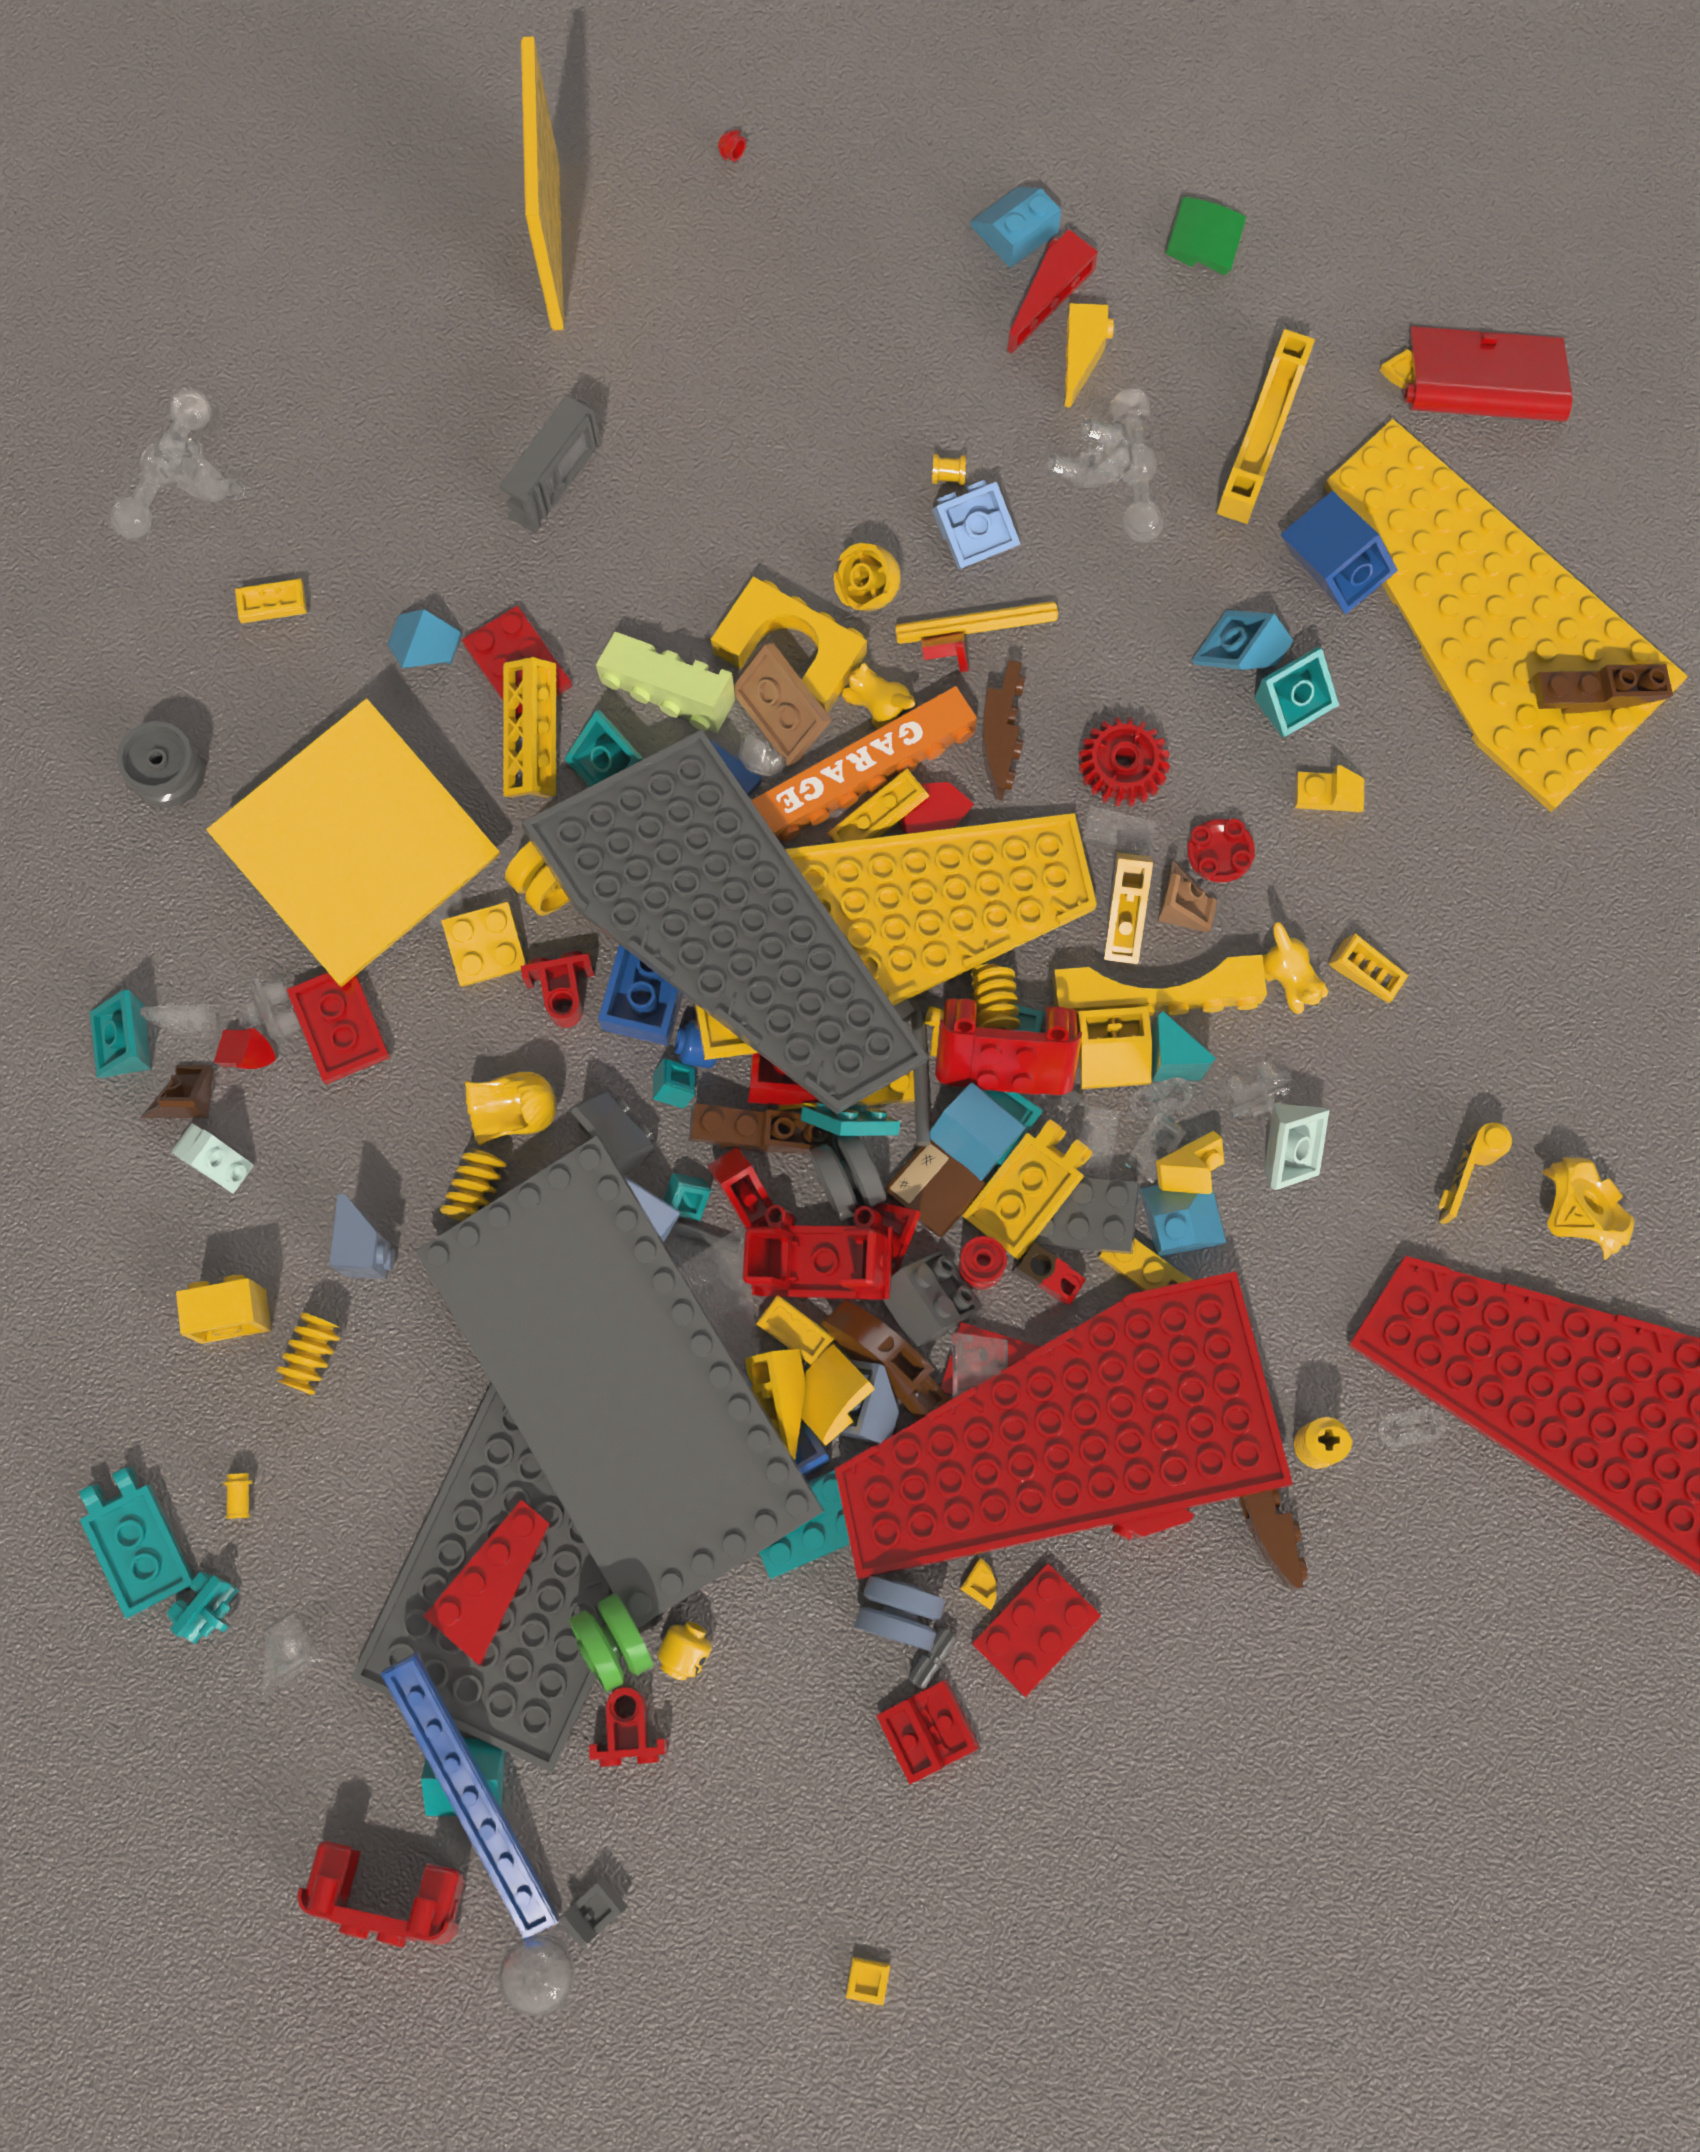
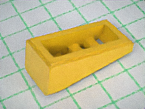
M1357 934L1345 938L1328 962V965L1387 1003L1392 1002L1409 976ZM1352 951H1353V952L1356 953V954H1355V956L1353 957V959L1350 961V960L1348 959V957L1350 956V954H1351ZM1365 959L1368 962L1361 970L1358 966ZM1374 968H1380L1374 979L1371 978L1370 974ZM1389 974L1392 978L1384 988L1380 984L1386 975Z

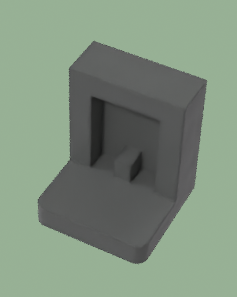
M602 1877L559 1917V1921L565 1927L567 1934L580 1947L584 1948L628 1906L608 1881Z

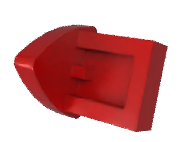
M963 632L921 638L924 660L957 655L960 673L969 672Z
M255 1028L223 1030L214 1063L223 1067L258 1069L276 1061V1055L267 1039Z

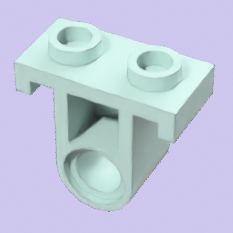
M193 1123L189 1125L170 1151L233 1194L254 1166L215 1136Z

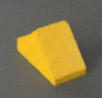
M1336 765L1332 774L1298 772L1295 783V808L1363 812L1364 778L1341 765Z
M1213 1130L1157 1160L1159 1188L1162 1191L1211 1194L1213 1192L1211 1171L1224 1164L1222 1137Z

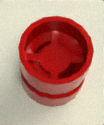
M987 1236L975 1237L967 1242L962 1249L958 1265L959 1274L965 1284L978 1290L990 1289L995 1286L1002 1278L1006 1268V1251L1000 1242Z

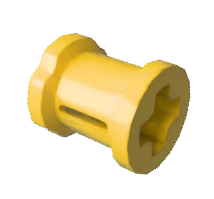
M933 454L932 484H937L938 481L959 482V485H965L966 455H961L960 458H941L939 454Z

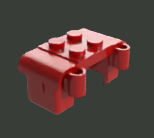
M954 998L946 1000L943 1020H940L935 1067V1076L941 1083L949 1086L967 1087L973 1082L982 1090L1037 1095H1064L1073 1090L1082 1032H1078L1077 1036V1012L1074 1009L1046 1006L1045 1033L976 1027L977 1000Z
M772 1205L765 1213V1219L769 1226L756 1224L755 1227H749L745 1231L742 1278L746 1284L752 1285L751 1293L754 1296L776 1297L778 1295L788 1298L890 1299L893 1226L883 1228V1217L877 1210L868 1206L859 1207L854 1213V1221L857 1226L795 1225V1216L791 1210L779 1205ZM782 1213V1218L778 1222V1217ZM871 1214L870 1221L866 1223L867 1216Z
M323 1841L318 1845L306 1889L299 1887L297 1894L298 1904L305 1913L340 1925L338 1933L367 1940L370 1932L377 1934L376 1941L404 1948L406 1941L444 1945L456 1936L459 1925L454 1921L465 1883L463 1874L456 1869L427 1863L418 1896L413 1901L409 1920L404 1921L347 1908L361 1851L353 1850L352 1846Z

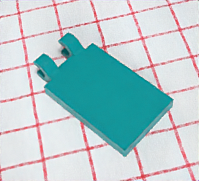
M125 1467L112 1474L121 1494L105 1501L99 1484L95 1486L91 1484L79 1491V1495L89 1512V1515L79 1520L125 1619L131 1618L189 1588L194 1579L151 1485L139 1488L138 1479L132 1467L128 1469Z

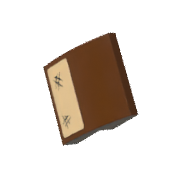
M930 1139L931 1144L921 1146L884 1188L887 1196L902 1207L921 1212L918 1222L942 1238L973 1203L986 1184Z

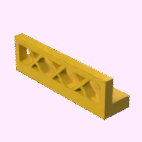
M534 657L503 663V796L510 798L529 794L545 798L556 796V663ZM523 669V680L517 687L515 685V671ZM519 703L523 705V713L519 720L515 718V710ZM519 736L523 738V747L517 754L515 743ZM521 770L522 786L515 787V776Z

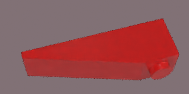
M1070 229L1060 238L1055 237L1046 249L1043 262L1009 332L1007 351L1011 354L1095 270L1098 251Z

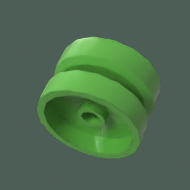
M616 1593L598 1602L597 1610L604 1624L601 1628L593 1614L587 1610H583L568 1618L577 1639L576 1645L591 1673L594 1672L606 1693L624 1683V1674L617 1659L621 1658L629 1672L635 1675H639L654 1666L633 1620Z

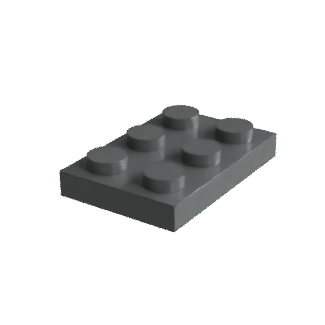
M1082 1178L1033 1243L1035 1242L1041 1247L1133 1254L1139 1183L1135 1181Z

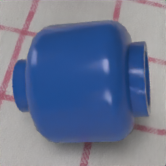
M689 1021L685 1027H679L674 1053L679 1054L680 1061L683 1064L710 1069L714 1067L718 1059H724L704 1060L698 1021Z

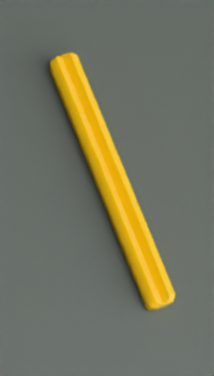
M1051 601L897 624L895 626V635L897 642L903 644L921 641V638L956 632L971 634L1052 622L1058 618V609L1056 602Z

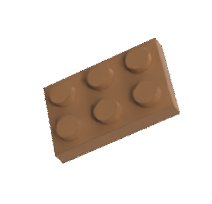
M774 643L763 646L734 684L735 697L788 766L796 764L832 721Z

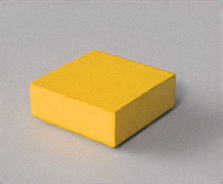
M853 1956L846 1998L884 2005L890 1964Z

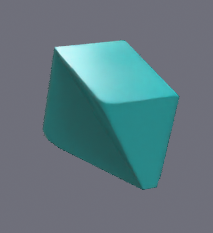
M664 1058L653 1073V1100L685 1108L696 1094L695 1068Z
M672 1172L663 1201L680 1211L679 1217L701 1221L712 1189L706 1180Z

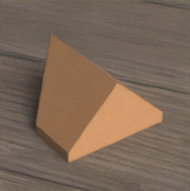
M1172 859L1158 921L1203 932H1211L1217 899L1214 897L1209 898Z

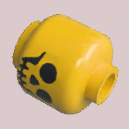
M687 1621L685 1625L675 1624L670 1626L657 1652V1658L661 1662V1670L669 1676L682 1681L686 1680L687 1677L698 1676L712 1648L710 1641L705 1637L706 1630L691 1621Z

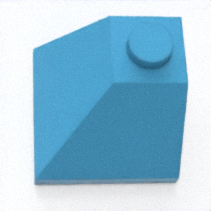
M1226 610L1193 657L1192 662L1195 665L1240 670L1277 666L1294 640L1273 613Z
M1159 1185L1140 1189L1154 1250L1158 1256L1163 1257L1226 1243L1214 1191L1211 1194L1162 1191Z

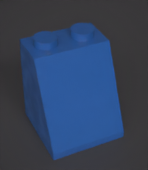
M1333 490L1281 534L1291 554L1345 615L1398 571L1379 534Z

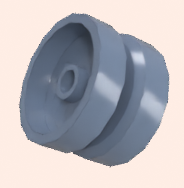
M869 1576L863 1595L867 1600L884 1605L883 1611L869 1607L860 1608L854 1628L931 1651L936 1632L932 1627L916 1622L917 1616L930 1620L940 1619L946 1600L924 1592L925 1589L893 1579L890 1582Z

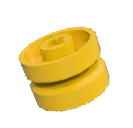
M529 841L510 862L505 872V880L519 894H526L525 901L539 916L548 915L564 906L570 900L532 842Z

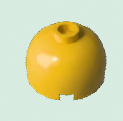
M858 543L849 546L840 555L838 561H841L838 572L834 571L833 580L835 592L842 603L846 606H851L855 610L874 611L884 608L895 598L900 589L901 572L893 554L879 545Z

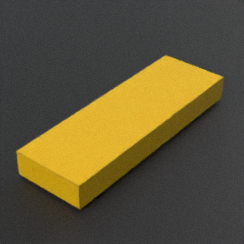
M906 768L828 833L836 843L878 838L927 799L929 795Z

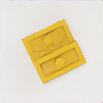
M834 1344L825 1350L804 1374L806 1388L801 1419L825 1446L853 1422L847 1413L875 1390L864 1375Z

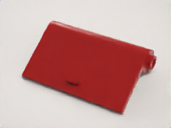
M1411 326L1409 333L1414 375L1412 382L1406 384L1403 397L1404 403H1408L1409 410L1558 422L1567 421L1572 407V388L1564 338Z

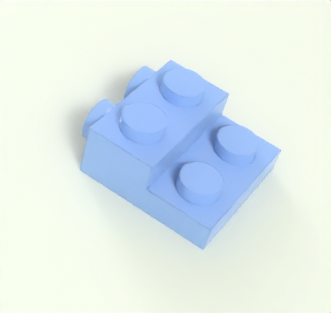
M985 480L968 486L967 490L969 493L957 497L955 492L937 499L939 505L932 509L943 540H947L958 570L1021 544L997 482L989 485L986 484Z

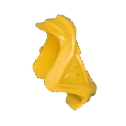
M1563 1157L1562 1162L1552 1163L1550 1168L1541 1172L1543 1175L1551 1178L1556 1187L1553 1209L1547 1221L1548 1228L1553 1235L1593 1240L1601 1246L1604 1260L1608 1259L1612 1254L1618 1253L1623 1245L1627 1246L1634 1230V1218L1617 1203V1201L1623 1198L1618 1188L1610 1178L1601 1181L1596 1167L1590 1159Z

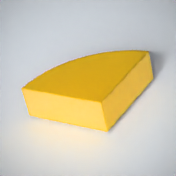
M980 1558L960 1590L991 1610L996 1600V1580L989 1565Z

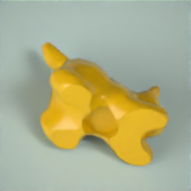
M862 663L860 668L849 674L848 681L850 687L842 690V697L847 703L864 706L870 711L872 724L876 729L896 720L897 716L904 709H910L915 706V699L909 693L908 688L899 682H888L879 677L874 671L869 669L866 663Z
M1275 922L1273 925V935L1277 945L1272 947L1267 954L1262 955L1265 979L1267 981L1278 980L1284 988L1289 1008L1294 1013L1300 1014L1304 1011V1003L1309 1005L1318 1004L1321 998L1327 996L1328 989L1325 986V982L1319 979L1309 963V953L1304 943L1297 938H1289L1283 925L1280 922Z

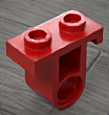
M573 951L564 954L563 958L560 959L536 958L530 960L527 965L520 966L522 979L527 989L534 987L533 981H541L544 1005L551 1021L555 1025L569 1028L575 1026L581 1020L583 1005L577 973L586 971L588 977L595 976L589 953L583 954L580 951ZM560 1002H572V1007L569 1011L565 1013L556 1011V1007Z
M633 1687L619 1688L611 1693L606 1704L608 1750H601L600 1743L589 1744V1759L599 1760V1767L622 1765V1758L637 1757V1764L659 1762V1755L668 1753L667 1737L658 1738L657 1746L649 1747L647 1704L644 1695ZM624 1695H629L636 1703V1710L630 1717H623L617 1710V1702Z

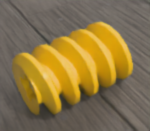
M983 964L974 967L971 975L973 978V998L977 1000V1027L1004 1030L1019 1029L1021 1026L1020 1020L1016 1018L1019 1014V1009L1015 1006L1018 998L1014 994L1017 988L1016 983L1012 981L1015 978L1014 970L995 964Z
M470 1148L474 1153L462 1154V1160L469 1166L457 1167L456 1172L463 1179H453L451 1181V1186L458 1192L446 1193L445 1197L452 1205H442L440 1212L451 1219L462 1222L479 1211V1206L490 1204L483 1195L484 1193H496V1189L489 1184V1181L501 1180L502 1177L494 1169L495 1167H506L507 1164L503 1160L475 1148Z
M301 1313L300 1318L307 1326H296L294 1328V1331L301 1337V1340L290 1339L287 1344L295 1353L282 1354L281 1357L289 1366L276 1367L275 1371L283 1378L276 1381L307 1394L315 1395L316 1390L309 1382L322 1380V1377L315 1371V1368L328 1367L329 1364L321 1355L334 1354V1350L327 1342L340 1340V1337L333 1331L334 1327L339 1326L311 1314Z
M1322 1417L1300 1428L1294 1437L1293 1446L1296 1456L1302 1463L1314 1469H1321L1344 1459L1351 1450L1353 1440L1344 1424L1330 1417Z

